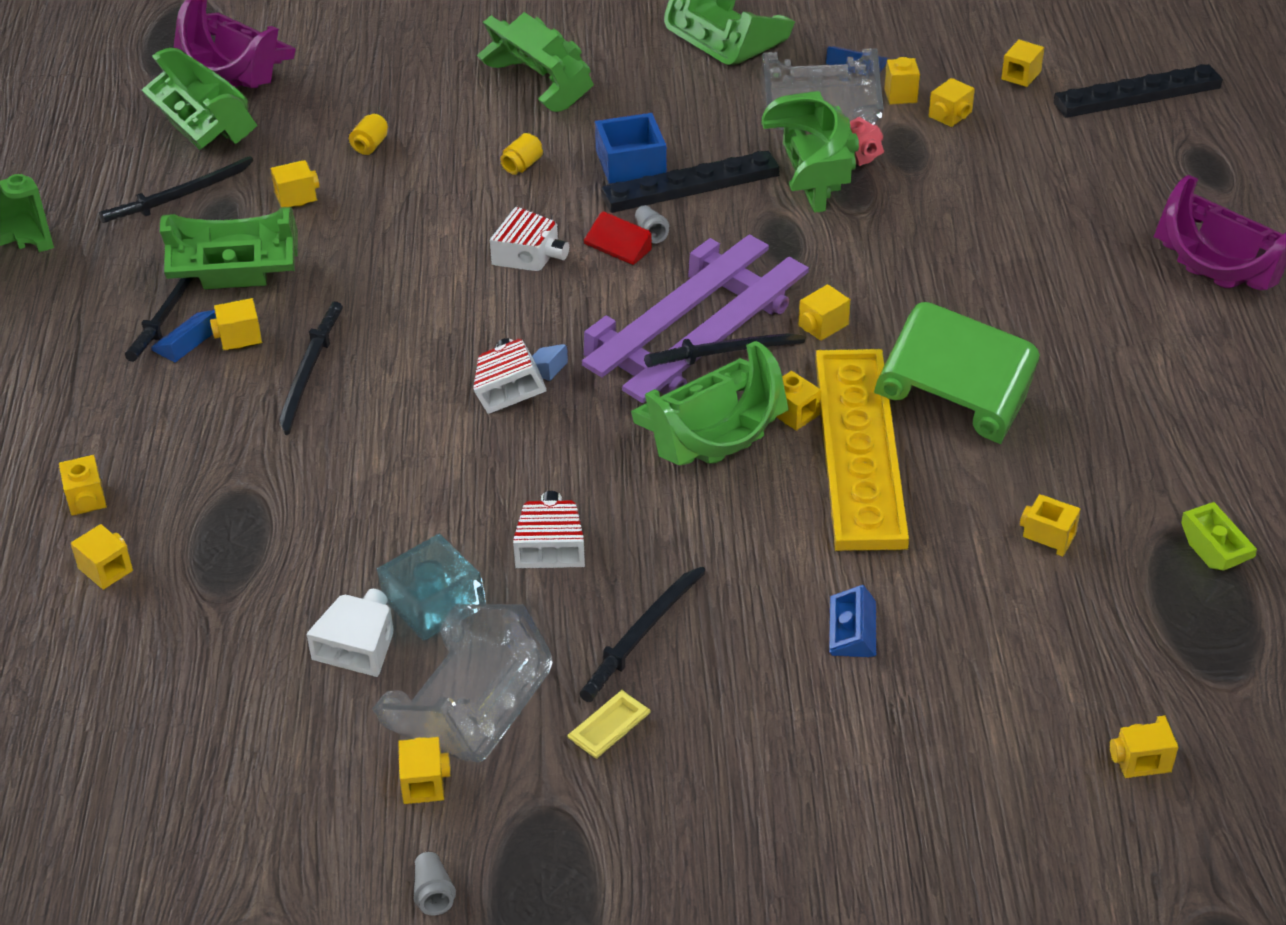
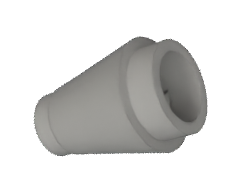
M641 206L636 210L635 217L638 226L651 232L652 243H660L665 240L669 233L668 220L649 206Z
M425 852L420 854L415 860L414 902L427 915L443 914L452 907L456 896V889L439 856L433 852Z

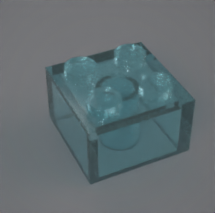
M440 533L377 568L381 590L388 598L387 603L423 641L486 605L481 573Z

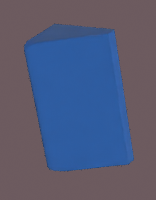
M835 46L827 48L826 64L877 76L881 73L888 60L887 57Z
M215 310L196 313L151 347L152 351L173 362H177L213 334L210 320L216 319Z
M864 585L830 596L829 653L832 656H876V601Z

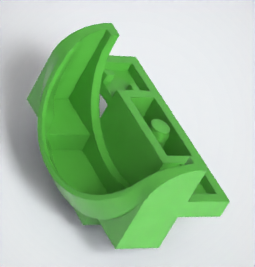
M523 12L510 25L505 20L499 21L492 15L483 22L493 42L477 55L478 59L493 68L525 63L542 76L549 73L551 75L549 79L553 83L538 100L551 111L560 112L566 110L594 86L589 75L591 70L581 59L580 54L582 52L578 45L573 41H566L556 29L550 30L538 17L532 18Z
M166 48L152 55L163 72L145 86L142 91L163 112L169 122L196 148L200 150L213 141L220 133L226 139L229 138L233 143L237 144L258 126L248 113L247 98L217 73L177 48Z
M820 91L779 97L767 106L763 113L761 124L764 129L784 127L783 146L795 170L792 180H789L791 191L804 190L814 213L826 211V199L830 198L831 192L841 190V184L851 183V171L856 168L854 155L859 150L858 136L856 133H852L849 118L845 117L840 107L833 106L824 101Z
M281 207L277 212L265 216L233 220L191 219L175 214L161 216L160 234L165 244L164 273L167 279L199 277L203 289L265 286L267 285V272L295 271V256H298V229L291 207Z
M754 341L746 345L749 361L740 358L661 397L659 391L655 389L645 393L647 403L632 410L631 413L634 424L653 431L659 457L676 465L689 464L695 458L709 464L722 461L726 455L748 448L752 442L764 437L763 430L768 423L774 421L776 416L789 410L780 367L768 348L760 342ZM743 390H744V392H743V394H742V396H741V398H740V400H739V402H738V397H737L736 391H743Z

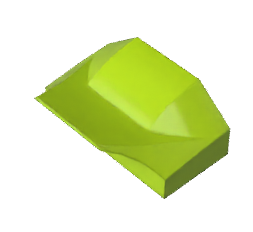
M1215 502L1183 512L1181 524L1188 543L1210 569L1224 571L1256 556L1257 548Z

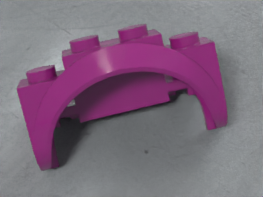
M185 0L179 9L173 48L182 50L185 54L224 78L235 88L241 85L249 88H258L260 84L271 83L273 65L281 64L283 60L294 59L296 48L277 40L279 29L274 26H268L267 30L259 32L221 13L206 14L207 0ZM211 35L215 36V43L213 42Z
M1187 175L1181 179L1167 200L1153 237L1163 241L1162 244L1165 247L1176 250L1179 255L1177 262L1186 265V270L1197 275L1213 278L1214 283L1221 287L1234 288L1246 282V280L1248 286L1257 290H1267L1278 285L1286 268V232L1282 234L1194 194L1198 178ZM1195 222H1203L1200 231H1198Z

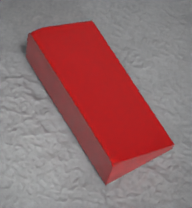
M602 211L586 235L584 244L635 265L652 250V234L647 229Z

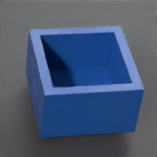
M653 113L595 121L596 152L609 184L667 172L666 143Z

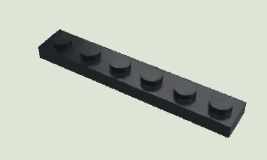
M1200 64L1191 68L1174 69L1159 74H1148L1138 78L1121 79L1120 81L1069 89L1055 93L1053 103L1063 116L1068 118L1220 89L1223 78L1210 64Z
M769 150L757 151L753 154L729 157L725 160L702 163L694 167L680 170L674 169L662 174L643 176L639 179L625 182H615L601 187V197L609 211L615 213L779 176L780 166Z

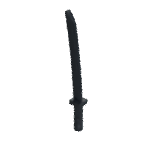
M251 156L245 157L207 175L147 197L142 193L137 194L136 202L133 201L119 207L100 211V220L102 223L139 212L144 216L151 215L150 208L181 198L244 171L254 159Z
M194 277L181 278L153 319L141 322L143 331L125 352L127 360L131 362L136 361L151 340H161L163 337L160 330L161 325Z
M332 302L318 328H311L309 331L310 344L299 365L279 419L285 435L290 434L303 392L323 347L328 348L330 345L329 333L343 310V306L339 302Z
M786 333L732 339L700 345H693L689 339H684L681 347L646 354L644 362L647 367H654L659 364L663 365L668 362L672 363L685 359L688 365L695 364L696 357L746 350V345L754 341L760 342L765 347L805 343L806 337Z
M704 567L684 573L650 606L614 648L609 646L604 648L603 663L600 664L597 671L591 676L592 678L588 680L579 693L584 701L592 702L598 691L603 688L615 669L620 672L624 670L625 658L674 603L705 575Z

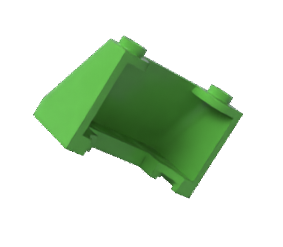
M669 0L664 15V23L670 31L728 65H738L785 42L791 34L795 21L784 15L766 17L743 11L742 15L733 11L736 0Z
M15 174L1 180L0 246L15 241L19 249L25 248V243L34 244L39 252L54 248L39 190L34 180L23 174Z
M921 302L915 305L908 316L877 379L874 393L888 399L902 400L907 397L912 386L950 400L974 410L973 426L977 433L984 438L1001 444L1027 397L1040 354L1035 345L1027 340L933 303Z

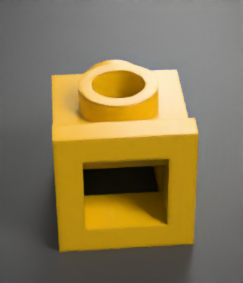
M1039 494L1033 506L1027 505L1022 513L1020 526L1024 527L1023 537L1057 549L1056 555L1063 557L1076 535L1081 508Z
M1165 715L1157 716L1156 723L1134 724L1129 727L1120 728L1119 737L1110 740L1112 760L1114 763H1119L1125 778L1169 773L1173 770L1178 745Z

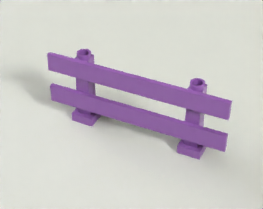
M749 234L721 255L719 254L720 243L709 238L690 252L688 275L690 279L622 331L616 332V321L607 315L584 331V356L586 358L582 360V366L601 378L617 366L632 374L634 377L622 386V391L641 403L646 401L645 393L654 389L665 395L687 384L686 379L682 377V372L691 365H688L684 359L647 367L644 362V356L650 352L641 347L721 286L738 296L670 349L681 347L684 339H689L693 345L722 341L760 310H764L771 315L774 312L782 314L789 304V298L785 296V291L805 276L809 271V267L791 257H787L761 278L747 270L746 267L769 250L768 244Z

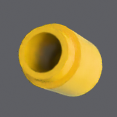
M378 114L365 116L349 134V142L353 149L363 155L372 154L387 136L388 124L386 120Z
M523 133L503 150V155L500 157L503 168L513 175H516L518 172L523 173L542 157V143L536 136Z

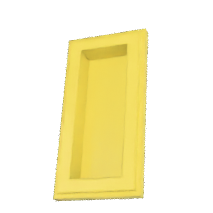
M621 690L569 733L567 738L597 759L649 715L651 710Z

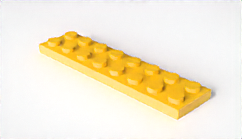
M882 349L816 350L815 362L818 388L821 389L820 411L835 551L908 550L909 535L890 400L874 393L877 379L884 367Z

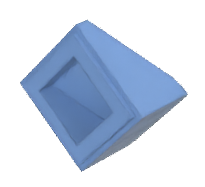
M561 344L539 348L532 356L543 379L551 381L568 363L566 345Z

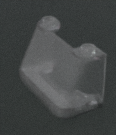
M877 48L863 49V56L853 61V57H847L845 65L791 67L790 59H785L784 63H781L778 60L777 52L763 53L760 80L765 109L772 101L785 95L820 91L824 101L833 106H839L845 117L849 118V121L860 116L874 125L881 119L884 108ZM778 127V128H775V129H777V130H783L784 127Z
M456 604L445 617L441 627L442 639L449 654L412 701L405 692L400 690L387 691L379 699L372 710L385 728L410 739L439 737L441 752H449L450 756L459 760L477 763L484 761L542 684L551 669L552 656L550 649L524 604Z

